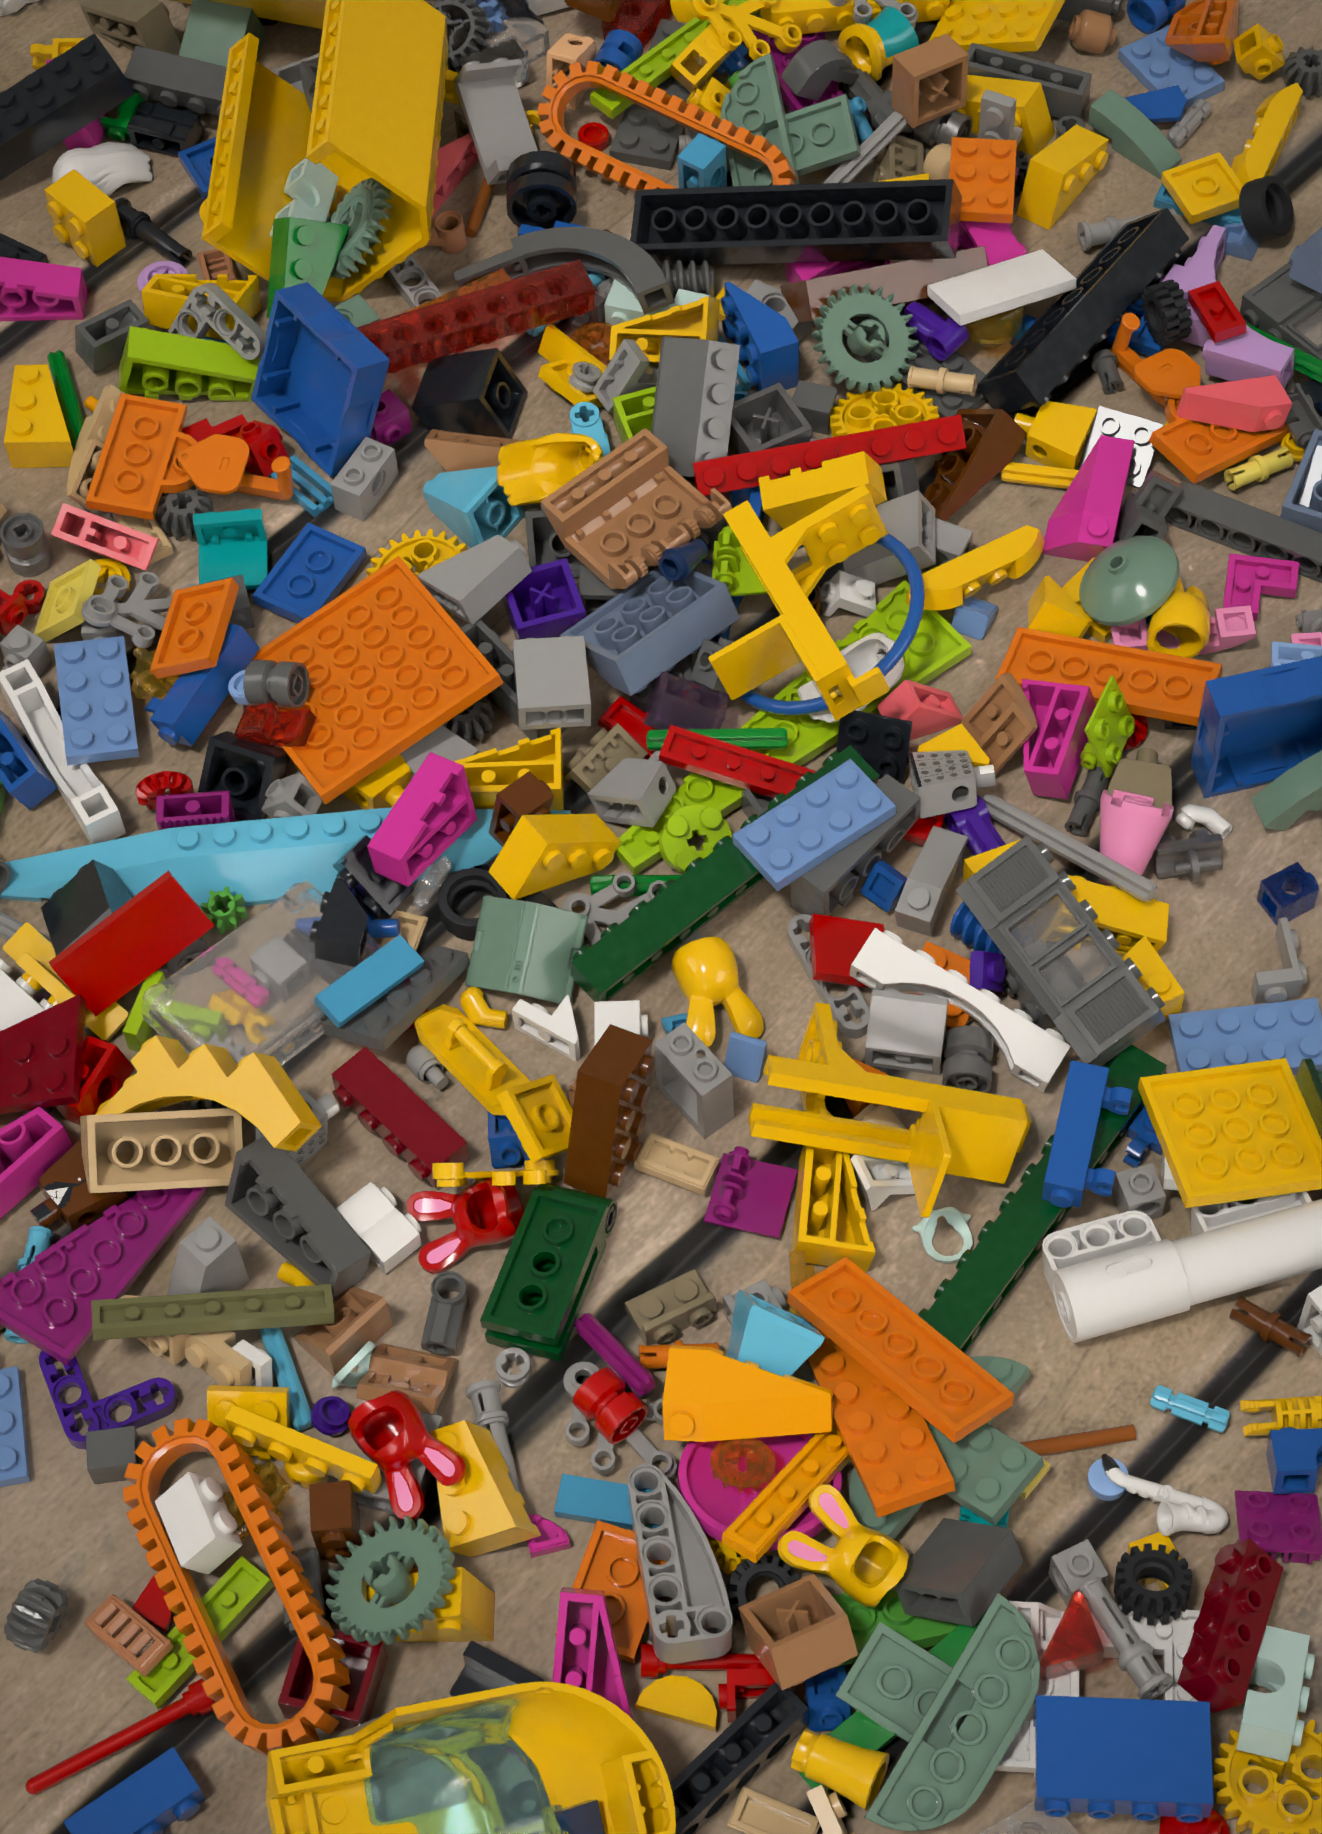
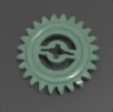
M373 178L363 180L358 185H355L351 192L344 196L343 202L338 204L336 212H333L330 223L350 225L330 274L331 277L338 279L351 277L348 269L358 272L359 270L354 265V262L365 265L366 261L361 257L362 252L373 255L374 252L370 248L375 243H381L378 239L380 230L387 231L384 226L379 224V220L382 218L391 219L382 210L384 208H393L391 203L384 200H392L393 196L390 194V189Z
M869 283L863 286L860 293L857 284H853L849 288V295L846 293L845 288L839 289L837 292L838 300L834 295H830L827 298L828 306L822 305L819 307L822 317L814 319V324L820 330L812 332V337L820 340V343L813 346V350L823 354L817 361L819 364H828L825 373L829 375L835 372L836 384L846 380V388L848 390H852L857 384L858 390L862 394L867 391L868 385L872 392H878L881 386L885 389L891 388L893 385L891 380L900 382L903 379V375L899 371L908 372L911 367L905 361H911L917 357L916 353H912L908 349L915 347L919 343L918 340L908 338L909 335L917 331V327H906L905 325L913 315L901 316L899 314L905 303L903 302L893 307L892 301L895 293L882 299L883 287H879L871 295ZM856 316L870 318L862 321L859 325L849 320ZM842 333L847 336V344L854 354L866 356L871 353L878 360L869 363L860 362L852 358L843 345ZM885 337H886V346L882 343V342H884Z
M405 1515V1524L401 1528L399 1522L390 1516L388 1531L379 1522L374 1521V1537H370L364 1530L360 1529L359 1534L363 1543L361 1546L346 1541V1545L352 1553L350 1558L336 1554L337 1561L344 1569L342 1571L328 1570L332 1579L339 1584L334 1586L330 1584L325 1585L326 1591L336 1598L334 1600L327 1599L326 1605L333 1611L331 1618L339 1625L340 1630L345 1635H352L356 1642L367 1640L371 1646H374L383 1640L386 1645L394 1643L396 1635H399L402 1640H406L410 1636L411 1629L414 1628L417 1632H420L424 1629L423 1621L425 1619L433 1621L436 1618L433 1611L435 1608H443L446 1601L442 1595L449 1594L453 1589L452 1584L448 1580L452 1579L456 1574V1570L451 1566L455 1555L449 1550L450 1543L444 1536H441L438 1528L433 1525L429 1527L423 1519H418V1527L416 1528L415 1522ZM416 1562L418 1566V1580L412 1591L414 1580L409 1572ZM368 1584L375 1591L370 1602L367 1599Z

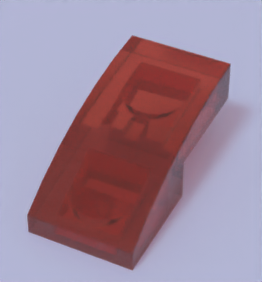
M274 703L247 705L234 735L238 739L271 746H305L317 717L310 709L280 711Z

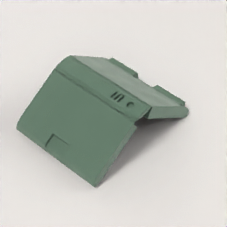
M483 896L465 986L510 992L560 1004L569 995L571 1002L575 980L570 976L571 961H573V955L583 946L589 916L528 901Z

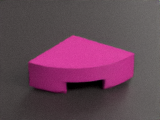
M527 1514L531 1523L537 1526L541 1536L527 1540L531 1558L571 1548L569 1538L564 1529L554 1522L542 1518L540 1515Z

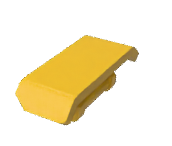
M442 1004L420 1015L414 1021L420 1042L437 1057V1060L492 1115H505L497 1095L506 1089L530 1082L458 1008Z

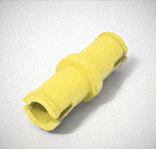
M1281 447L1264 456L1254 455L1249 458L1248 462L1225 470V483L1228 484L1234 481V483L1228 486L1229 489L1234 491L1254 481L1263 482L1269 478V475L1292 467V454L1289 453L1283 456L1289 449Z

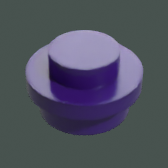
M328 1396L319 1399L314 1404L311 1410V1421L319 1432L328 1436H336L343 1433L348 1427V1420L351 1414L347 1403L343 1399L336 1396Z

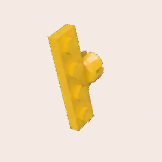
M235 1405L231 1406L225 1417L229 1431L232 1434L231 1437L247 1447H253L256 1444L268 1449L267 1452L272 1457L284 1462V1469L290 1481L295 1485L301 1482L302 1488L309 1489V1484L326 1483L329 1479L328 1475L340 1479V1481L350 1480L355 1492L360 1493L364 1489L376 1494L382 1482L378 1464L324 1443L319 1439L312 1438Z

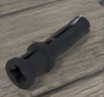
M124 197L115 200L121 226L126 229L128 236L133 239L141 238L169 260L179 263L183 267L190 262L183 255L191 258V250L185 248L151 223L150 216L146 212L137 211L131 206V202Z

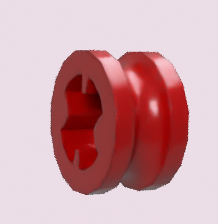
M30 579L20 582L15 587L13 593L17 591L23 595L29 615L40 612L46 597L44 587L37 580ZM34 594V598L27 600V595Z

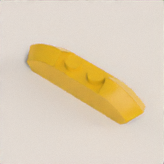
M1298 83L1276 91L1257 108L1255 112L1257 120L1252 133L1254 138L1253 140L1247 139L1243 152L1234 157L1231 169L1243 186L1249 181L1271 176L1299 115L1303 90Z
M1025 525L923 573L925 591L923 610H947L963 605V598L974 595L982 588V585L988 582L990 586H993L1006 577L1018 579L1026 574L1036 564L1044 548L1045 541L1040 530ZM909 588V590L907 591V596H906V601H905L909 606H910V588Z

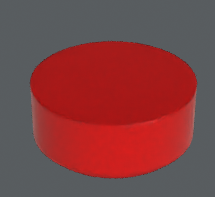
M587 123L578 130V141L603 151L609 145V131L601 123Z

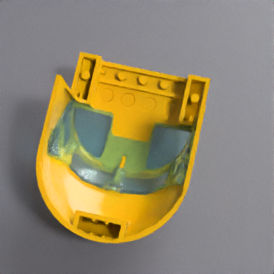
M558 1682L521 1683L397 1707L353 1735L271 1750L268 1752L266 1806L272 1834H569L560 1828L554 1811L587 1800H598L605 1834H675L676 1832L675 1806L668 1775L661 1758L649 1738L632 1718L615 1704L587 1689Z

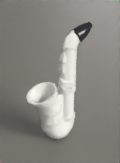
M1107 1454L1101 1456L1104 1472L1113 1483L1119 1487L1126 1488L1132 1494L1138 1493L1141 1497H1149L1153 1503L1161 1502L1157 1509V1525L1163 1536H1170L1179 1531L1216 1534L1228 1526V1513L1219 1503L1204 1496L1198 1497L1175 1490L1170 1485H1161L1125 1474V1472L1120 1470L1119 1465L1112 1457Z

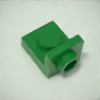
M135 93L119 104L117 110L118 119L101 116L99 123L106 130L110 138L118 141H125V138L130 139L128 123L132 116L136 114L141 101H144L138 93Z

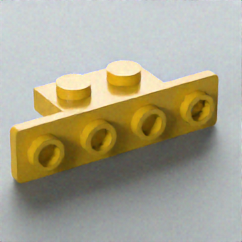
M554 325L546 326L538 352L551 363L541 365L538 377L546 382L553 391L560 393L569 400L573 406L580 402H590L597 406V408L602 407V403L594 392H583L575 389L570 385L569 377L573 373L572 368L576 362L591 363L597 366L602 374L607 366Z
M28 922L24 923L3 946V950L26 971L21 978L37 992L42 987L51 994L47 1001L52 1006L76 996L49 964V961L56 957L52 943ZM117 1002L113 1003L96 1017L86 1007L85 1025L103 1041L108 1042L127 1022L130 1014Z

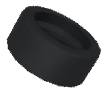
M1265 176L1249 181L1242 187L1239 195V209L1243 224L1251 237L1259 242H1264L1287 235L1293 225L1294 210L1291 197L1283 182L1275 176Z
M479 868L462 869L450 875L441 886L438 894L441 921L448 932L457 938L474 941L479 919L464 918L454 913L452 903L459 895L467 891L479 890L487 892L493 897L507 899L506 891L488 872L489 870Z

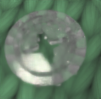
M441 856L438 861L435 860L424 871L413 890L412 897L414 901L412 906L423 910L430 905L448 877L447 875L451 870V860Z

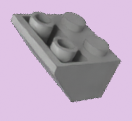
M872 989L865 1046V1064L873 1067L940 1075L946 1033L948 999L939 998L934 994L914 995L901 993L896 989Z

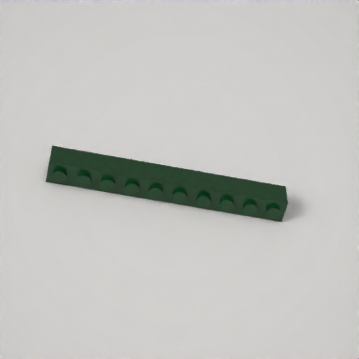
M851 745L841 753L838 750L834 751L822 763L823 767L814 774L811 771L804 774L796 782V788L787 795L784 793L777 795L769 803L768 809L759 816L757 814L750 816L741 825L740 829L849 759L872 782L878 783L880 775ZM729 835L723 837L715 844L711 854L704 859L698 857L693 860L685 869L684 875L676 881L674 879L666 881L658 889V895L649 902L643 900L635 905L629 912V917L620 924L615 922L608 926L602 932L599 941L591 947L588 944L581 947L572 957L570 976L594 1002L609 1001L765 877L733 844L732 837Z
M1130 1045L1104 1066L1109 1068L1106 1087H1125L1133 1091L1128 1115L1115 1114L1108 1109L1101 1108L1089 1164L1091 1169L1102 1168L1144 1107V1102L1138 1090L1140 1077L1162 1075L1166 1072V1064L1134 1045ZM1054 1134L1045 1143L1041 1152L1043 1157L1037 1165L1031 1163L1024 1171L1020 1180L1022 1185L1017 1192L1010 1191L999 1207L1001 1213L994 1222L988 1220L977 1238L980 1242L974 1250L967 1249L962 1254L956 1265L958 1271L951 1281L945 1278L939 1285L934 1295L936 1301L929 1310L923 1308L918 1313L919 1317L965 1354L1040 1253L1044 1238L1056 1231L1073 1207H1058L1051 1204L1050 1201L1041 1200Z

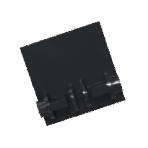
M854 710L840 718L836 751L838 750L841 753L851 745L880 775L879 779L888 774L899 783L904 784L906 766L908 767L910 752L908 751L912 722Z

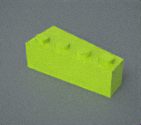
M130 326L119 366L117 388L125 394H145L147 398L158 400L160 394L179 395V400H192V398L199 395H208L210 401H252V392L261 357L247 360L227 343Z

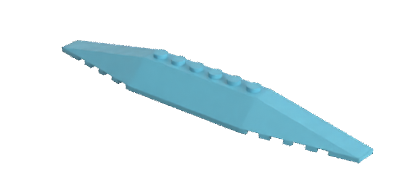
M392 808L174 827L5 862L10 870V881L0 894V899L42 902L43 898L50 899L56 890L68 883L77 874L78 870L92 859L113 868L132 898L169 870L199 906L201 903H208L210 890L214 892L224 891L226 886L229 887L233 897L237 894H242L245 900L242 906L322 899L325 891L331 892L335 878H337L338 871L332 865L363 836L367 835L372 839ZM475 809L478 819L413 883L423 881L424 884L438 881L442 875L482 865L495 854L500 853L503 847L488 833L494 809ZM550 810L551 814H571L570 810Z

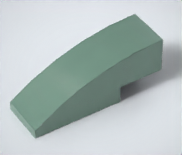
M1109 89L1090 106L1088 125L1111 138L1114 151L1161 180L1163 171L1175 168L1181 163V156L1162 132L1140 110L1112 89Z
M1322 750L1280 775L1251 798L1265 828L1285 831L1306 811H1319L1322 809Z

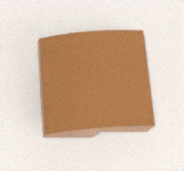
M1011 673L1001 674L961 720V723L989 757V765L993 764L995 775L1038 728L1029 701Z
M381 1343L371 1354L369 1371L358 1383L356 1398L368 1401L398 1389L410 1397L419 1412L434 1414L450 1384L457 1359Z

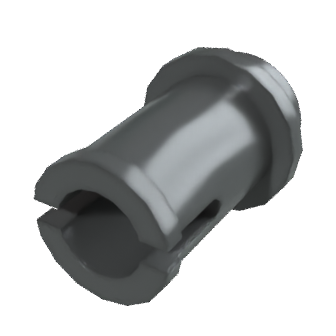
M1108 349L1096 352L1092 357L1091 366L1098 373L1103 392L1106 394L1116 393L1115 383L1120 391L1124 383L1116 366L1117 356Z

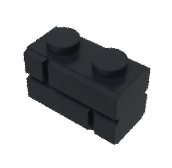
M141 101L136 114L132 116L128 123V132L132 145L178 158V152L200 144L204 138L201 117L190 110L180 111L168 108L162 103L152 104Z

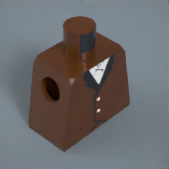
M79 1140L39 1178L38 1183L46 1200L30 1210V1213L41 1227L46 1228L59 1218H62L73 1232L84 1224L89 1226L101 1218L104 1211L113 1205L118 1207L127 1201L128 1197L125 1191L89 1193L82 1158L81 1140Z

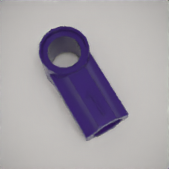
M919 302L910 303L902 315H913L905 324L906 327H917V331L912 335L925 342L927 350L937 360L945 361L969 339V332L965 325L960 326L951 317L945 320Z
M977 795L976 806L945 814L944 821L949 831L968 836L966 846L973 856L1006 845L992 825L989 810L979 795Z

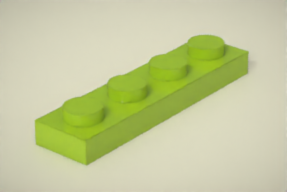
M243 1556L201 1598L221 1642L274 1586L271 1579ZM176 1626L166 1636L174 1645L173 1649L144 1678L134 1670L126 1678L128 1684L158 1710L195 1671L192 1661L196 1657L188 1653L182 1640L187 1636L179 1632Z

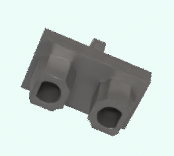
M1207 829L1194 830L1189 835V838L1176 840L1171 834L1162 835L1155 849V874L1157 879L1187 874L1190 882H1199L1201 872L1222 869L1221 847L1223 846V840L1221 835H1211Z

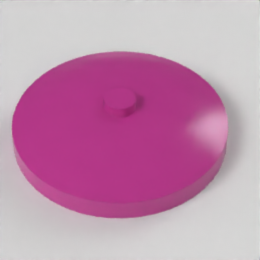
M816 1433L711 1442L689 1441L683 1450L679 1462L678 1491L694 1513L702 1530L722 1542V1533ZM841 1471L829 1483L840 1493L842 1485ZM808 1506L780 1538L789 1531H798L813 1538L825 1526ZM779 1539L769 1548L768 1551L777 1550Z

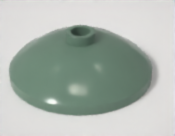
M1153 536L1129 537L1113 543L1093 559L1082 577L1079 598L1083 609L1094 621L1107 626L1128 625L1146 618L1161 607L1172 594L1180 572L1178 557L1167 542Z

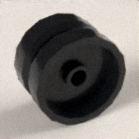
M531 151L520 155L511 162L506 173L507 215L513 224L518 227L524 224L549 229L554 227L556 221L565 223L573 221L577 213L576 169L570 160L550 151Z

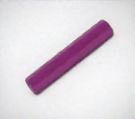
M584 1313L581 1318L576 1319L574 1326L577 1328V1333L638 1395L646 1396L649 1391L654 1390L656 1382L653 1376L592 1314Z

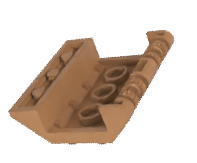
M646 428L540 501L543 511L565 548L610 589L628 588L638 581V578L648 573L647 566L659 565V559L666 549L691 542L692 539H696L701 535L699 528H711L717 524V521L725 518L723 516L724 513L732 509L730 502L715 488L711 489V501H709L669 466L668 447Z

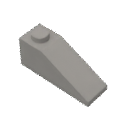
M933 826L906 880L895 909L897 926L932 937L966 847L968 836Z

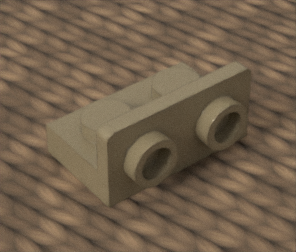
M897 135L873 159L875 161V171L872 182L924 174L923 143Z
M618 723L609 731L603 727L589 741L593 746L586 755L580 750L565 765L570 771L563 777V780L568 784L573 779L588 794L623 759H643L648 753Z
M695 1269L625 1302V1309L645 1345L665 1344L675 1338L678 1332L690 1326H702L710 1321L713 1315L717 1314L716 1298L712 1292L706 1290Z

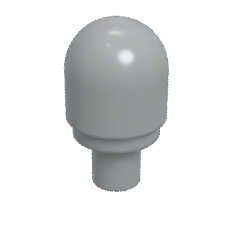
M417 1045L408 1052L406 1057L407 1066L418 1080L424 1083H432L438 1090L443 1089L448 1084V1078L442 1073L444 1066L427 1047Z

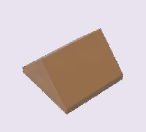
M351 1286L333 1301L334 1324L307 1325L294 1339L334 1377L368 1341L375 1343L393 1326L388 1303L382 1296Z

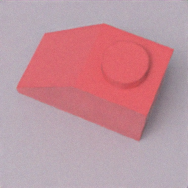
M906 679L877 705L881 716L911 721L910 739L912 740L959 725L963 719L951 693Z

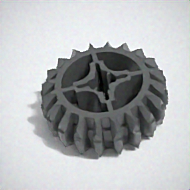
M437 0L435 5L428 3L446 16L448 52H450L448 53L447 60L448 70L459 73L462 66L468 62L484 61L481 53L483 51H490L487 41L493 38L492 33L489 31L492 28L491 22L488 20L483 8H480L474 0ZM463 18L467 20L462 21V19L453 21L452 19Z

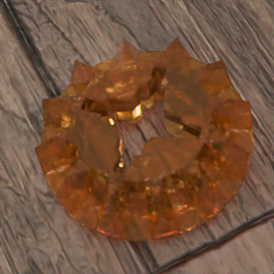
M590 322L580 326L573 333L571 339L599 361H605L608 364L611 361L609 360L611 326L613 325L605 322ZM599 342H603V347L597 346L595 349H592L591 344L597 345Z
M755 1438L723 1440L715 1446L710 1457L713 1479H720L724 1489L730 1486L737 1487L740 1494L745 1488L750 1487L758 1491L761 1484L770 1483L775 1471L776 1461L773 1452L766 1444ZM741 1457H745V1462H747V1469L744 1472L738 1470V1462L741 1461Z

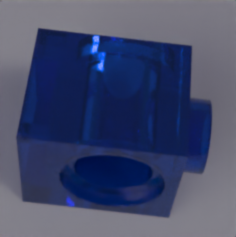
M1296 862L1261 880L1257 902L1277 926L1279 918L1287 917L1289 922L1313 909L1318 896L1319 886L1315 877L1310 872H1306ZM1285 891H1291V892H1294V893H1296V894H1295V895L1288 894V893H1286Z

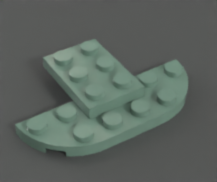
M770 53L746 66L737 75L739 79L731 92L725 95L721 110V121L724 118L732 122L737 128L741 126L749 130L754 136L758 134L766 138L772 145L774 144L793 166L797 179L793 181L795 184H800L799 176L861 156L850 102L846 94L785 114L776 67ZM726 147L733 186L773 185L772 174L768 167Z
M995 1356L970 1357L1014 1394L1019 1391L1031 1376L1029 1367L1011 1359ZM996 1417L956 1443H953L925 1419L954 1479L956 1490L945 1495L994 1526L1044 1467L1042 1456L990 1425ZM855 1467L852 1471L849 1497L855 1518L861 1525L895 1539L926 1501L878 1518Z
M999 1593L994 1597L953 1668L879 1622L837 1691L835 1697L908 1743L864 1818L893 1830L922 1831L942 1826L956 1819L979 1798L1023 1724L1037 1694L1040 1679V1661L1032 1631L1026 1620L1016 1607Z

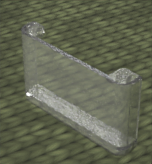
M309 881L293 884L286 894L159 985L151 986L143 996V1020L161 1036L178 1040L188 1056L195 1048L205 1043L226 1048L236 1064L245 1056L256 1052L274 1056L282 1066L324 1034L322 1022L327 1020L328 1017L314 1003L315 996L354 968L315 958V943L310 942V932L314 920L320 921L323 913L320 912V906L324 894ZM370 935L361 962L383 947Z

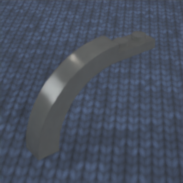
M557 227L526 233L510 239L513 245L512 249L453 272L465 302L539 273L561 269H580L598 272L620 282L638 300L644 315L675 303L661 268L644 249L620 235L594 228Z

